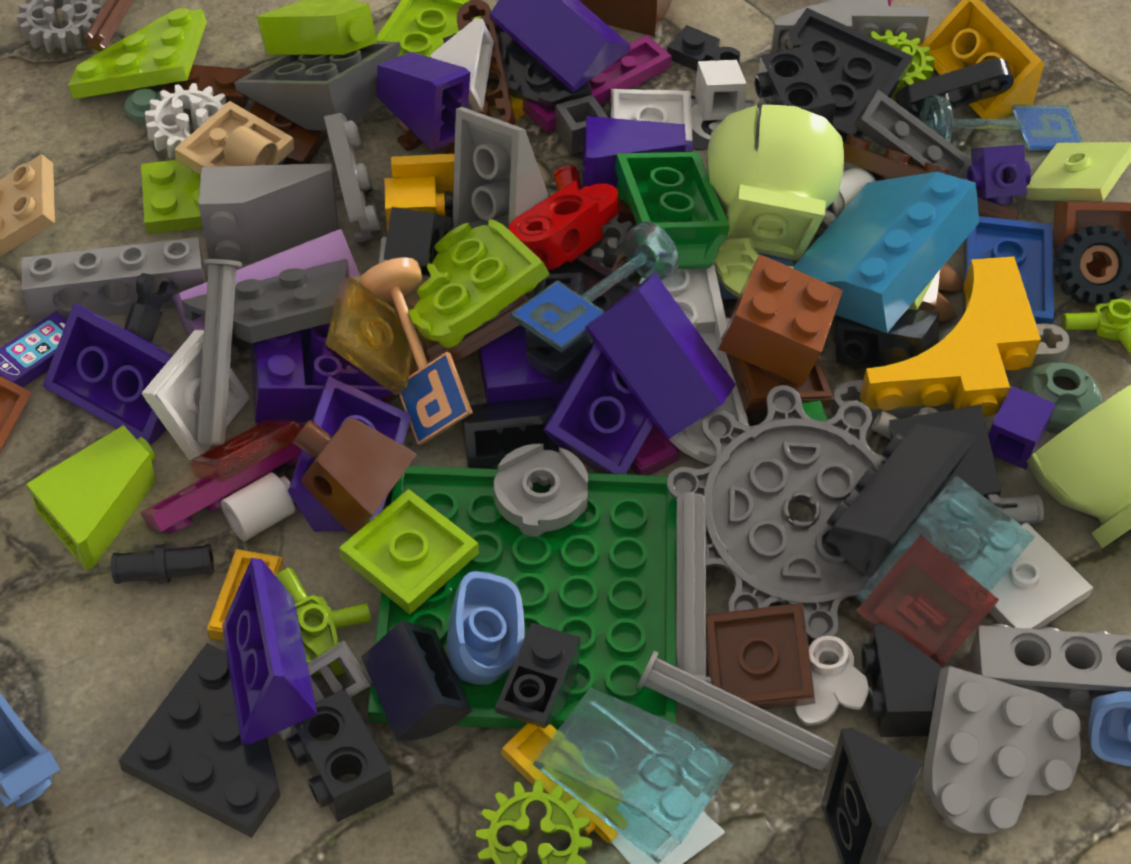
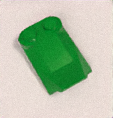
M616 153L614 168L618 176V196L630 206L643 238L652 248L666 270L710 268L714 263L720 246L728 236L730 225L716 192L710 184L709 176L699 153Z

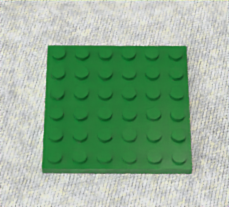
M408 466L393 487L392 502L410 489L477 541L479 554L411 614H408L381 592L376 643L403 620L435 629L449 658L447 648L448 624L459 583L469 572L478 571L495 574L512 581L520 592L524 612L525 637L531 623L580 637L579 671L562 712L550 723L556 730L675 735L676 701L644 685L642 689L636 688L653 651L658 652L657 658L676 667L677 500L667 489L668 476L588 473V497L585 512L571 524L554 531H545L542 535L535 537L523 534L518 526L508 522L498 511L494 502V478L498 473V469ZM539 482L532 484L533 491L536 493H546L551 487L550 484L542 486ZM512 667L502 678L489 685H473L461 680L457 676L472 708V712L454 726L522 729L527 724L526 722L495 713V706ZM371 682L368 705L369 722L389 723Z

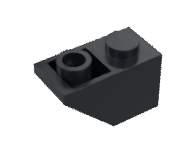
M907 309L888 333L848 319H841L836 323L837 363L866 368L881 367L915 357L939 343L938 312Z
M531 623L495 706V713L546 728L562 712L579 671L580 637Z
M874 624L869 643L862 644L861 648L862 670L864 674H871L873 686L869 687L867 698L870 718H877L880 737L929 736L939 673L942 667L887 625Z

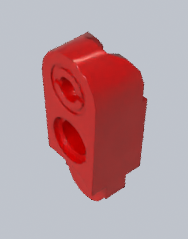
M574 181L517 216L510 223L508 229L543 261L547 270L558 268L566 261L572 262L603 238L602 226L619 214L618 191L609 184L585 186L578 191L577 181Z

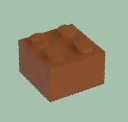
M759 254L741 290L718 350L803 386L823 350L843 290Z

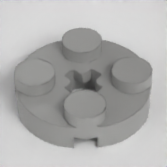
M530 444L511 451L501 460L498 466V473L494 478V502L500 514L508 522L518 526L523 534L536 537L542 535L545 531L561 529L575 521L587 508L588 473L580 459L570 451L559 447L558 453L553 450H544V444ZM539 482L542 486L550 484L551 487L546 493H536L533 491L532 484Z

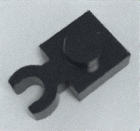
M688 25L667 46V52L672 56L671 61L697 71L698 61L737 60L738 64L740 61V52L737 49L719 47V38Z

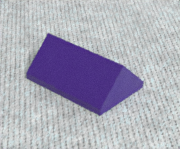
M499 0L490 12V19L572 92L579 89L630 52L631 49L630 44L579 0Z
M656 273L652 274L585 326L587 332L666 440L721 406L736 386L733 379Z
M73 304L43 387L116 428L124 425L136 439L143 437L149 445H152L167 429L141 393L173 355L85 307Z
M594 342L543 431L558 447L573 453L583 464L606 474H626L652 429L654 422Z
M329 376L325 381L312 421L331 436H334L347 418H355L403 445L412 415ZM301 450L288 493L314 532L348 531L302 485L301 478L315 459ZM387 496L366 524L383 511Z
M251 558L222 624L242 744L256 743L317 715L294 598L262 559Z

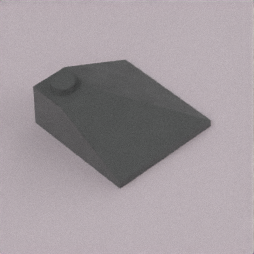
M378 41V43L345 55H282L235 81L234 84L237 91L307 130L325 131L328 135L324 116L342 113L347 121L353 120L354 123L365 115L377 93V65L396 58L401 51L400 42Z

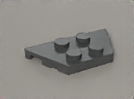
M342 259L303 270L298 268L282 271L279 276L264 280L248 279L239 282L235 287L232 334L236 335V338L255 343L338 321L342 311L341 303L344 302L346 295L345 281L350 279L348 261ZM207 294L182 300L186 319L193 321L201 316H205Z

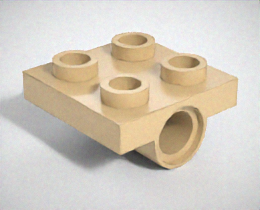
M229 101L181 142L174 151L176 161L201 175V167L277 165L294 150V140L290 135Z
M42 154L28 163L19 165L12 173L0 180V257L55 224L53 162Z

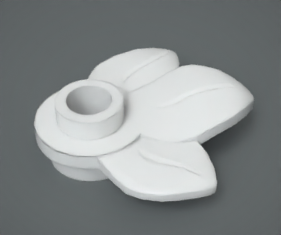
M835 636L817 638L809 646L816 703L794 706L799 720L806 726L819 725L828 721L835 714L839 704L846 708L861 710L868 698L869 692L866 676L854 667V655L849 646L842 639ZM824 661H834V662H836L835 664H832V665L822 664Z

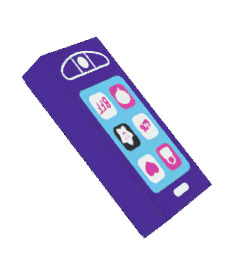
M55 311L0 348V376L24 387L48 371L67 320Z

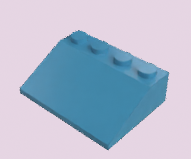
M940 172L868 182L793 267L795 270L843 290L835 315L888 333L979 224L976 183Z

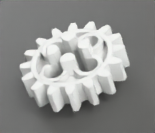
M192 83L189 90H183L177 84L175 85V93L172 94L165 90L160 91L161 101L151 99L149 102L150 110L145 111L148 139L154 140L157 151L167 148L168 157L172 159L175 157L174 149L191 135L189 117L183 112V109L191 110L192 127L196 130L226 104L225 95L222 93L213 96V88L210 86L203 91H198L196 83Z

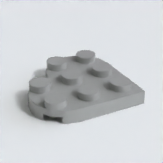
M342 113L324 116L350 223L359 221L361 232L354 233L355 241L357 244L373 241V232L381 230L375 205L367 206L365 191L372 190L373 187L367 165L359 163L356 150L363 149L358 126L355 122L353 123V120L347 121Z
M952 666L941 668L923 767V790L926 796H931L935 809L944 818L940 821L945 826L961 834H991L1002 829L1011 828L1016 824L1026 797L1046 796L1069 788L1081 758L1080 719L1074 711L1064 708L1059 702L1042 693Z

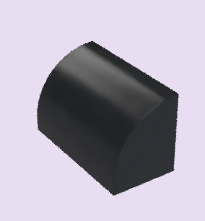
M550 397L470 405L473 413L461 420L468 468L500 464L501 460L511 451L530 444H544V450H553L559 453V447L543 431L555 411Z
M401 620L361 656L396 740L412 741L436 735L454 726L472 712V708L435 629Z

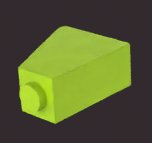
M301 0L256 16L265 53L268 55H345L378 43L369 4L355 0Z
M123 425L26 483L35 512L86 571L98 563L157 482L152 462L156 460V456L149 443L143 437L136 439Z

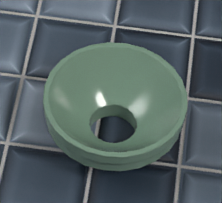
M1050 362L1038 365L1027 373L1019 388L1055 403L1046 430L1055 434L1061 433L1102 403V394L1096 381L1086 371L1069 363ZM1058 376L1069 377L1076 382L1078 388L1074 390L1060 389L1054 384L1053 378Z

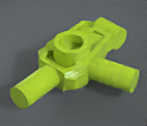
M1115 299L1107 303H1100L1095 306L1094 312L1062 314L1061 325L1063 330H1095L1097 336L1110 341H1121L1131 356V300Z
M292 567L286 568L276 575L278 580L294 598L307 663L339 643L336 629L371 622L367 603L331 610L323 596L307 595ZM337 659L329 663L337 677L346 673ZM320 670L312 674V676H323Z

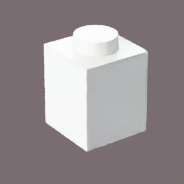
M737 60L698 61L695 98L704 121L724 120L729 114L744 109L747 83Z

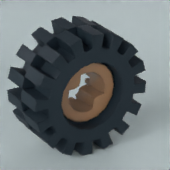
M1094 225L1076 230L1075 233L1063 239L1065 243L1058 246L1055 252L1059 254L1058 260H1053V268H1058V275H1054L1056 282H1062L1064 286L1061 290L1065 294H1071L1073 300L1086 302V304L1107 303L1110 300L1119 299L1124 296V291L1131 290V241L1125 239L1127 236L1122 230L1115 231L1113 230L1114 227L1109 225ZM1095 252L1102 254L1107 262L1106 267L1101 269L1100 277L1092 276L1088 272L1086 263L1093 261L1092 253Z

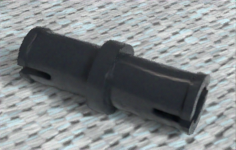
M167 544L156 545L154 550L115 552L111 556L112 578L115 584L157 579L158 583L161 584L170 583L173 577L213 575V549L211 544L170 549Z

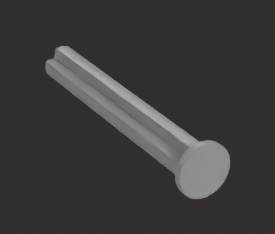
M204 259V264L209 265L197 441L202 445L220 446L225 442L236 270L237 267H242V262L224 259Z
M687 492L677 498L676 667L711 684V678L706 676L705 497L702 494Z
M653 651L636 688L642 689L643 685L817 770H823L828 765L834 750V745L831 742L657 658L658 652Z

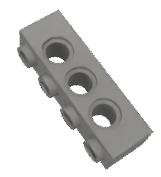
M199 237L21 257L22 292L32 325L39 323L55 311L67 320L73 304H79L99 316L129 313L132 303H136L138 299L136 282L142 273L154 276L151 284L153 294L158 292L162 281L174 284L173 295L206 282ZM171 297L168 302L162 304L161 309L176 308L173 298Z
M1006 624L978 625L969 651L972 673L1042 693L1059 702L1066 709L1091 711L1094 698L1119 691H1131V635L1111 634L1102 630L1087 633L1061 631L1054 627L1027 629L1012 628ZM1020 661H1025V662L1031 664L1032 666L1025 665V664L1021 663ZM1070 664L1076 665V666L1080 667L1081 669L1075 668V667H1073V666L1070 665Z

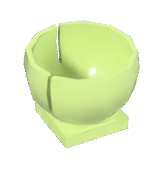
M762 104L759 148L756 151L757 105L731 113L712 131L707 148L710 184L714 188L723 210L726 212L725 216L730 225L729 233L725 240L752 238L753 247L757 253L798 261L804 255L825 217V209L838 197L844 168L842 136L822 116L796 106Z
M1131 385L1119 391L1038 449L1026 461L1037 482L1061 505L1099 518L1101 525L1091 534L1102 549L1131 529Z

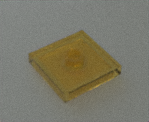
M349 276L339 285L325 345L389 391L398 395L407 388L413 353L397 310Z

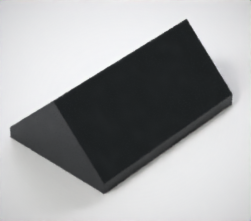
M853 727L841 729L821 807L841 864H884L898 839L923 764Z

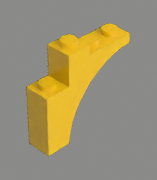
M1014 256L971 260L963 286L965 313L955 328L939 343L915 357L886 366L866 368L860 392L861 402L870 410L881 409L885 411L894 410L899 407L922 405L936 407L947 403H952L953 409L981 405L984 418L998 414L1010 388L1005 369L1015 371L1031 367L1041 341Z

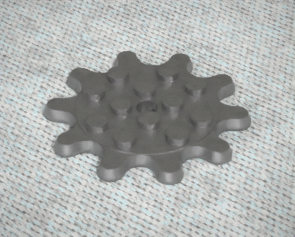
M779 385L769 391L766 398L767 417L759 425H743L730 413L723 410H713L703 418L701 428L706 439L716 450L715 461L704 469L691 467L675 468L667 478V489L676 500L678 496L687 492L702 494L705 497L706 567L717 566L724 568L732 574L735 580V589L728 602V612L769 607L774 603H784L787 605L803 603L807 636L812 640H816L822 636L836 635L839 629L837 611L841 601L848 597H855L864 600L870 605L889 582L893 584L897 582L896 580H891L893 576L890 573L889 563L892 556L898 552L916 554L929 552L936 544L937 532L930 522L918 518L872 578H869L826 546L824 542L832 530V527L826 524L831 514L843 500L850 505L860 494L854 490V487L870 466L878 471L887 460L873 452L867 445L865 437L872 422V413L864 403L848 401L839 408L837 414L832 419L817 421L810 418L804 412L801 397L794 388L787 385ZM793 503L807 505L813 514L812 521L800 522L795 519L791 520L788 506ZM921 537H924V539L921 541L920 548H919V543H920Z

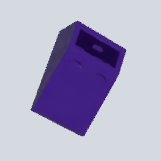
M338 320L251 343L250 355L255 423H303L312 420L325 381L329 376L377 399L397 393L389 321Z

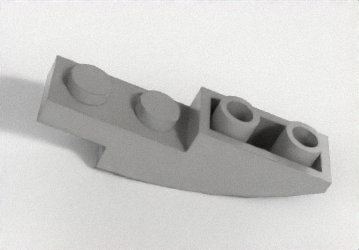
M833 0L807 6L774 20L771 53L788 50V34L806 8L870 36L872 31L877 32L880 36H885L886 30H891L893 36H899L900 33L906 32V39L911 41L918 37L921 39V45L924 42L929 19L927 6H889L888 0Z

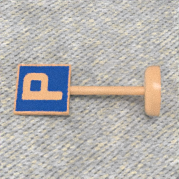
M401 257L373 266L362 275L359 283L364 296L373 302L393 301L419 369L399 382L397 390L405 411L412 415L410 425L418 445H423L473 412L450 352H445L428 364L404 296L410 294L420 284L422 279L421 269L418 261L413 258Z

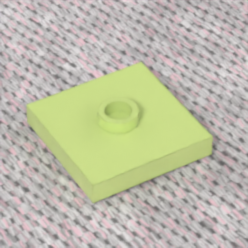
M1131 142L1056 143L1031 177L1030 184L1027 186L1026 199L1030 201L1103 202L1131 162Z

